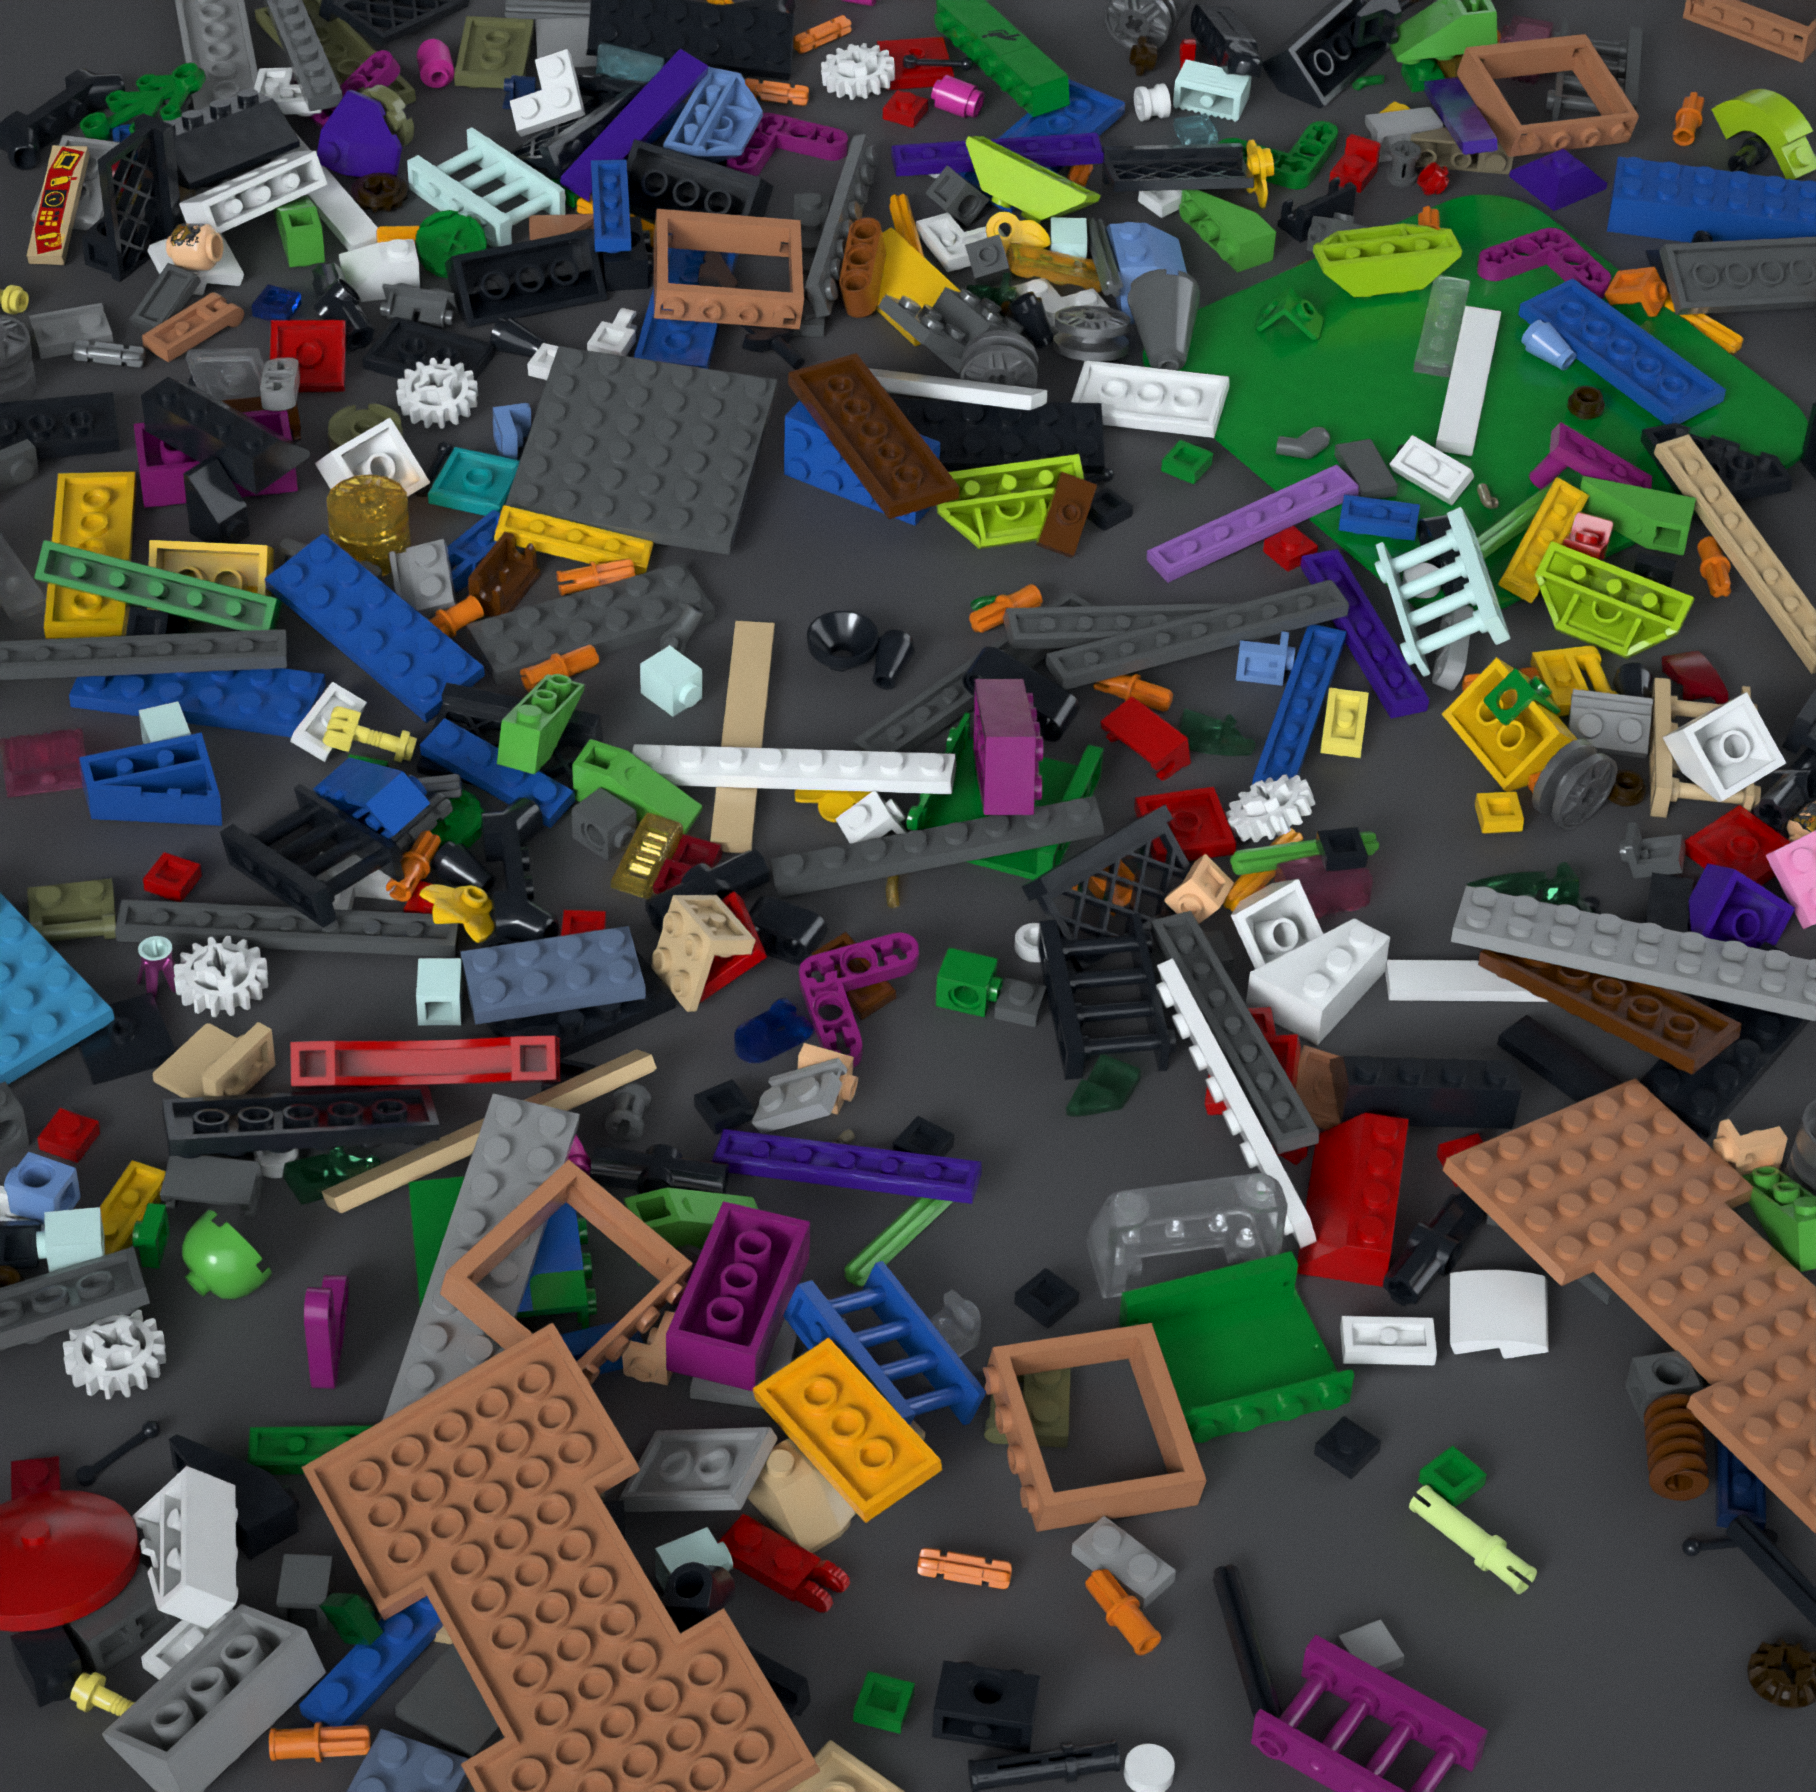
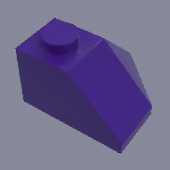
M354 90L346 92L321 129L317 156L322 166L347 176L362 177L372 173H389L397 176L402 145L397 135L391 134L383 118L386 113L380 101Z
M1565 149L1536 159L1509 172L1510 178L1553 211L1607 189L1608 184Z
M1707 863L1689 898L1691 932L1724 942L1738 941L1747 947L1759 949L1764 942L1773 946L1776 945L1795 910V907L1736 869Z

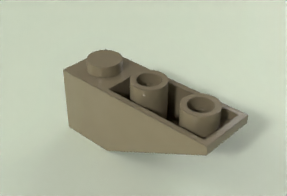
M1446 127L1411 135L1410 141L1421 148V155L1416 160L1415 167L1425 168L1428 164L1435 162L1440 167L1446 166L1448 170L1508 175L1510 170H1512L1514 156L1508 157L1498 140V150L1464 155Z

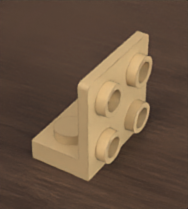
M673 895L668 913H666L663 919V929L657 948L652 954L651 968L687 1012H696L714 955L731 957L732 955L751 954L756 939L717 895Z
M257 1022L246 1034L236 1038L207 1023L153 1072V1081L182 1098L244 1095L276 1065L272 1029Z

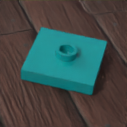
M454 447L428 492V503L484 516L492 510L501 513L503 505L506 504L520 461Z

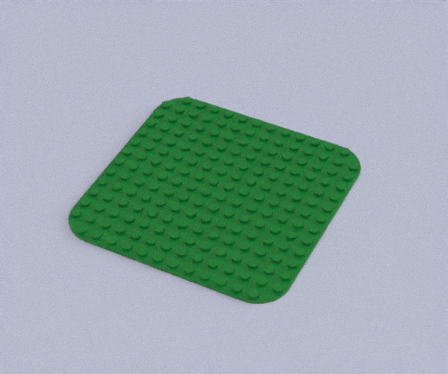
M1468 195L1445 201L1431 208L1439 211V227L1452 230L1462 249V255L1424 289L1354 298L1323 273L1315 258L1198 309L1186 363L1181 369L1177 370L1229 377L1230 386L1214 439L1276 492L1336 464L1341 468L1334 455L1335 445L1371 439L1398 485L1396 496L1382 498V500L1420 505L1418 522L1421 518L1447 515L1448 512L1461 507L1477 537L1541 490L1531 482L1529 474L1549 454L1551 431L1561 422L1651 475V489L1676 494L1640 441L1642 429L1666 424L1577 358H1575L1568 369L1562 371L1558 367L1525 350L1526 346L1521 342V339L1531 324L1518 315L1520 304L1565 281L1548 265L1501 281H1488L1478 275L1477 264L1482 250L1544 228H1557L1566 232L1610 273L1611 282L1617 271H1620L1539 209L1508 197ZM1418 214L1395 224L1418 225ZM1516 253L1522 256H1529L1525 253ZM1566 262L1571 265H1579L1574 262ZM1291 287L1300 297L1311 302L1315 310L1323 317L1320 336L1317 340L1313 341L1285 315L1259 332L1255 327L1260 309ZM1606 297L1602 299L1603 301L1609 304ZM1641 302L1610 305L1726 389L1723 402L1680 423L1691 427L1690 434L1708 440L1712 435L1741 444V451L1760 456L1762 451L1775 455L1785 469L1793 466L1801 459L1808 421L1801 409L1792 400L1667 307L1662 305L1657 316L1648 317ZM1277 306L1269 313V315H1271L1274 312ZM1465 306L1501 311L1472 456L1442 452L1470 468L1474 474V478L1451 506L1392 471L1390 463L1397 455V448L1402 444H1406L1412 435L1430 446L1436 447ZM1144 349L1143 367L1152 368ZM1590 386L1602 393L1605 408L1599 417L1583 420L1568 410V398L1576 388ZM1313 427L1325 428L1330 435L1328 446L1311 459L1276 454L1279 436L1299 438ZM1567 467L1558 477H1563L1566 482L1570 481L1572 486L1580 490L1584 475ZM1479 484H1486L1491 497L1498 499L1499 505L1497 508L1490 509L1482 504L1477 492ZM1342 503L1308 518L1379 580L1381 578L1375 567V562L1380 560L1376 544L1383 542L1392 559L1420 547L1418 522L1415 541L1339 531ZM1528 527L1484 559L1501 609L1522 600V598L1499 586L1498 583ZM1612 529L1605 558L1636 544V542ZM1404 571L1399 573L1401 581H1403ZM1440 589L1439 593L1433 597H1413L1408 599V602L1415 609H1419L1444 598L1445 595L1442 589ZM1471 603L1467 604L1468 606L1473 607L1474 611L1478 610L1477 605L1472 606Z

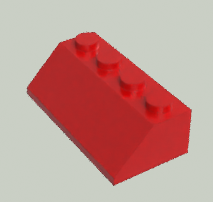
M1363 1113L1319 1134V1143L1315 1144L1305 1208L1310 1217L1317 1241L1303 1248L1299 1247L1297 1274L1383 1287L1391 1255L1409 1119Z

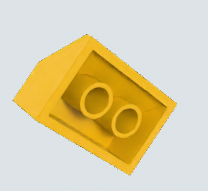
M149 540L148 566L271 597V592L266 588L264 579L273 573L274 548L268 545Z
M1496 657L1442 715L1503 790L1510 792L1527 786L1529 783L1528 777L1531 774L1542 771L1549 760L1562 747L1578 739L1556 714L1536 700L1532 701L1509 725H1503L1484 703V698L1514 668ZM1510 689L1502 694L1499 701L1502 710L1510 709L1515 705L1518 698L1516 690Z

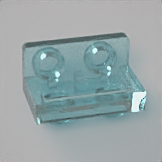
M606 43L598 46L596 74L605 73L612 78L649 82L664 66V59L659 56Z

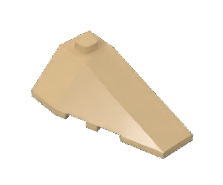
M913 1420L910 1427L924 1440L925 1431ZM790 1438L773 1447L747 1497L780 1535L811 1553L818 1551L841 1537L849 1528L851 1519L856 1514L852 1507Z

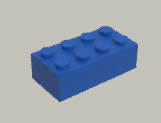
M799 400L785 415L784 475L884 514ZM919 434L936 457L940 459V442ZM932 507L899 516L896 519L916 526Z

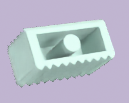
M1185 60L1175 80L1173 106L1175 109L1180 107L1182 110H1193L1195 113L1199 111L1201 114L1206 113L1208 116L1212 114L1214 117L1219 116L1221 119L1226 117L1227 120L1233 119L1236 122L1239 120L1250 97L1252 76L1227 75L1221 67Z

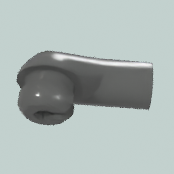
M1313 427L1299 438L1279 436L1276 454L1311 459L1328 446L1330 435L1325 428Z
M689 602L679 619L661 635L659 641L660 649L663 650L670 645L683 654L686 644L700 623L705 611L700 606Z

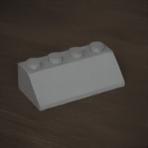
M240 1604L113 1722L102 1735L105 1741L156 1792H204L208 1785L231 1763L235 1762L267 1729L272 1727L275 1721L300 1697L304 1696L326 1671L305 1628Z

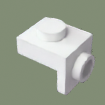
M875 790L836 818L850 844L872 838H881L890 830H893L896 834L907 833L901 821L906 819V816L892 798L886 802Z

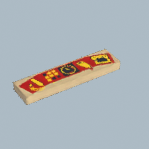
M52 146L26 255L29 264L65 265L90 157L87 146Z

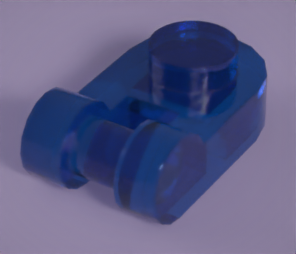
M781 998L775 1001L768 1011L737 1027L734 1033V1051L744 1061L750 1063L765 1062L808 1040L814 1031V1027L806 1017L796 1014L797 1009L789 999ZM782 1026L786 1027L785 1029L779 1032L776 1030Z

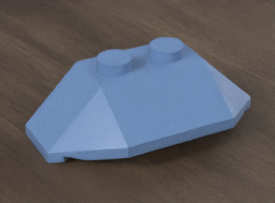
M708 67L707 75L697 84L666 138L663 148L714 164L741 156L763 117V110L753 93L745 85V80L741 73Z
M1125 222L1109 224L1106 230L1123 283V287L1119 289L1120 295L1115 297L1119 311L1126 313L1130 317V324H1135L1127 301L1128 293L1131 290V283L1140 275L1157 269H1166L1167 274L1178 275V270L1187 273L1178 238L1147 223Z

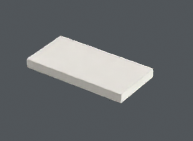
M1085 361L1071 402L1102 403L1103 425L1214 438L1230 384L1228 376Z

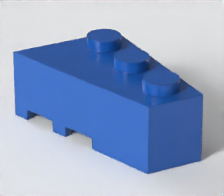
M202 732L79 757L82 787L91 819L223 826L220 794Z
M350 757L313 788L318 796L387 840L430 804L425 797L427 794L425 787L413 775L407 777L401 770Z

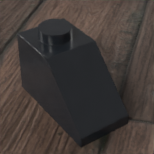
M211 455L183 473L189 530L192 535L206 543L237 544L250 535L247 505L216 457Z

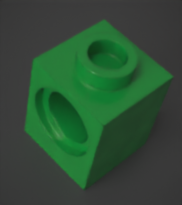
M948 948L937 975L936 1006L985 1018L990 1002H997L1003 985V978L997 976L998 959Z

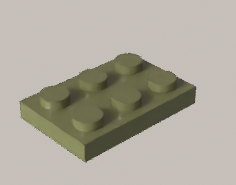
M466 16L454 73L455 86H466L473 89L480 87L501 88L504 90L505 78H511L512 75L526 76L534 34V19Z

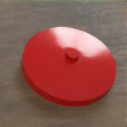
M74 1490L40 1492L0 1504V1631H36L64 1625L89 1615L115 1598L130 1582L140 1561L139 1538L136 1525L130 1514L121 1505L109 1498L94 1493Z

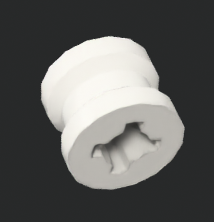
M1164 83L1156 84L1151 89H1147L1144 86L1135 88L1134 106L1137 117L1141 122L1148 121L1152 116H1158L1159 118L1170 116V94Z

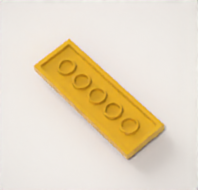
M135 471L58 473L52 542L131 562L137 487ZM48 584L44 618L45 639L121 636L125 608L128 604Z

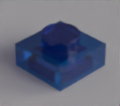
M268 284L253 302L252 315L253 317L270 322L271 320H290L302 305L301 293Z

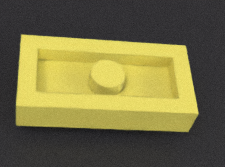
M1329 688L1320 753L1361 757L1368 692Z

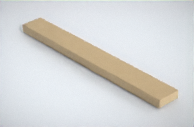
M1690 435L1656 444L1654 454L1682 494L1696 498L1694 510L1810 673H1816L1815 608Z
M735 621L721 747H763L775 623ZM716 787L710 842L722 845L723 852L744 853L752 850L758 788Z
M636 1049L523 1101L568 1111L652 1073L657 1068L652 1054ZM484 1118L441 1137L439 1141H432L321 1191L327 1206L339 1213H344L408 1182L471 1155L474 1151Z

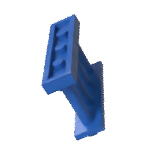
M883 1261L875 1263L861 1291L829 1300L826 1299L812 1280L798 1284L783 1314L785 1320L809 1350L829 1337L909 1425H911L915 1416L947 1406L963 1425L970 1424L986 1394L985 1389ZM871 1307L883 1322L882 1325L853 1333L840 1315ZM897 1340L908 1354V1358L879 1366L866 1350V1348ZM923 1373L935 1389L932 1392L904 1399L892 1382Z

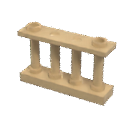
M1654 678L1650 697L1653 698L1649 735L1650 816L1666 818L1670 802H1677L1678 798L1718 802L1697 784L1679 782V778L1672 777V774H1676L1677 770H1681L1662 737L1679 728L1678 723L1671 722V719L1675 720L1676 716L1697 718L1722 704L1677 700V696L1671 695L1670 679ZM1742 686L1741 694L1747 692L1751 699L1750 687ZM1753 703L1756 710H1758L1757 704ZM1752 783L1721 802L1739 804L1751 813V810L1760 802L1761 786H1756Z

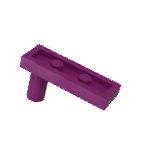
M1561 422L1551 431L1549 454L1529 474L1531 482L1540 489L1555 480L1567 467L1587 477L1648 489L1652 488L1651 475Z

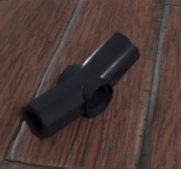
M334 262L331 264L320 263L312 271L314 276L312 285L317 296L312 302L314 309L324 320H345L347 348L352 351L358 348H366L374 340L373 333L375 329L358 305L361 302L360 296L347 283L343 270Z

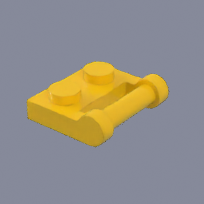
M1594 646L1532 652L1530 665L1537 669L1540 679L1552 690L1553 693L1549 697L1561 710L1557 716L1569 715L1573 689L1589 691L1579 667L1586 671L1595 692L1618 694L1612 691L1600 665L1602 662L1601 655Z

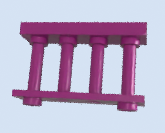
M1315 1634L1305 1649L1301 1676L1308 1680L1279 1719L1259 1709L1255 1715L1251 1744L1258 1747L1267 1757L1281 1760L1335 1792H1406L1382 1777L1410 1739L1416 1740L1436 1753L1409 1792H1434L1453 1764H1458L1471 1772L1474 1770L1482 1758L1488 1730ZM1329 1691L1350 1704L1322 1743L1296 1728L1322 1693ZM1366 1715H1371L1393 1727V1729L1364 1768L1339 1753Z

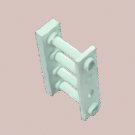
M473 127L467 129L468 150L437 166L432 165L419 155L407 160L409 190L440 211H459L458 214L466 217L469 215L476 219L484 229L487 244L493 248L512 244V226L542 210L551 215H565V189ZM472 163L483 168L481 171L460 182L449 176ZM496 178L506 184L484 197H480L472 192ZM519 194L530 200L507 213L495 208Z
M1461 507L1447 513L1451 529L1446 531L1447 535L1392 559L1383 542L1376 544L1380 560L1375 562V567L1384 584L1388 583L1406 641L1400 644L1402 653L1408 665L1410 666L1415 663L1423 677L1431 674L1425 654L1477 631H1480L1482 634L1488 631L1496 645L1511 639L1475 531ZM1452 549L1455 552H1460V555L1455 557V562L1402 585L1400 572ZM1460 576L1464 579H1469V582L1464 584V589L1411 612L1408 599ZM1470 603L1472 606H1478V610L1473 612L1472 617L1425 638H1419L1417 626Z

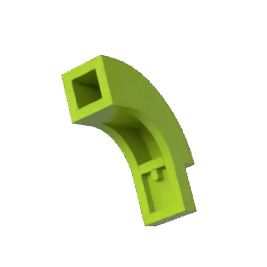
M1753 89L1711 109L1726 140L1744 131H1751L1762 137L1771 148L1786 179L1796 180L1816 170V157L1806 138V135L1813 132L1800 110L1782 95L1767 89Z

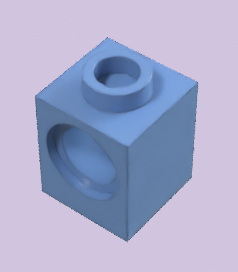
M31 1152L25 1155L17 1167L11 1168L4 1183L10 1213L30 1220H37L44 1225V1212L72 1210L81 1198L75 1167Z

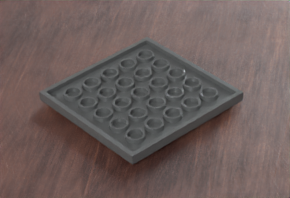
M558 346L505 505L649 540L657 544L730 555L778 391V380Z

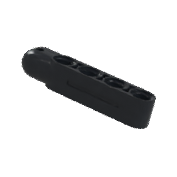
M1196 4L1191 15V32L1216 66L1221 67L1227 75H1246L1260 78L1263 60L1258 53L1257 42L1234 12L1228 7Z

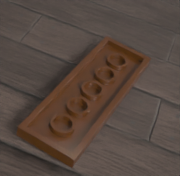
M857 353L788 372V385L888 519L959 499V485Z
M1487 949L1480 951L1478 965L1496 974L1499 978L1506 979L1526 989L1531 994L1565 1009L1568 1013L1576 1015L1600 1027L1603 1031L1614 1034L1637 1046L1640 1050L1649 1052L1672 1064L1677 1069L1692 1075L1740 1036L1741 1023L1675 990Z

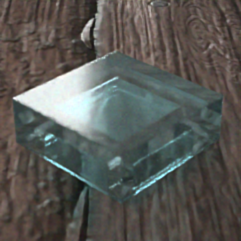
M1207 114L1174 119L1173 129L1183 145L1217 143L1218 132Z

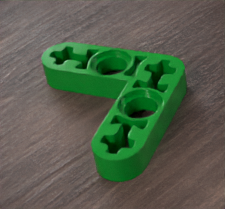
M1327 121L1311 123L1289 153L1256 144L1262 149L1269 148L1272 153L1274 175L1266 177V182L1295 190L1307 188L1335 150L1338 128ZM1225 138L1218 142V144L1241 143L1243 146V160L1245 164L1247 163L1246 146L1248 141L1239 138Z

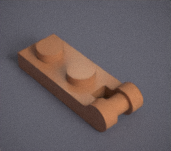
M210 293L143 334V347L165 361L170 362L225 327H237L244 318V310L234 303L227 304L226 299L218 293Z

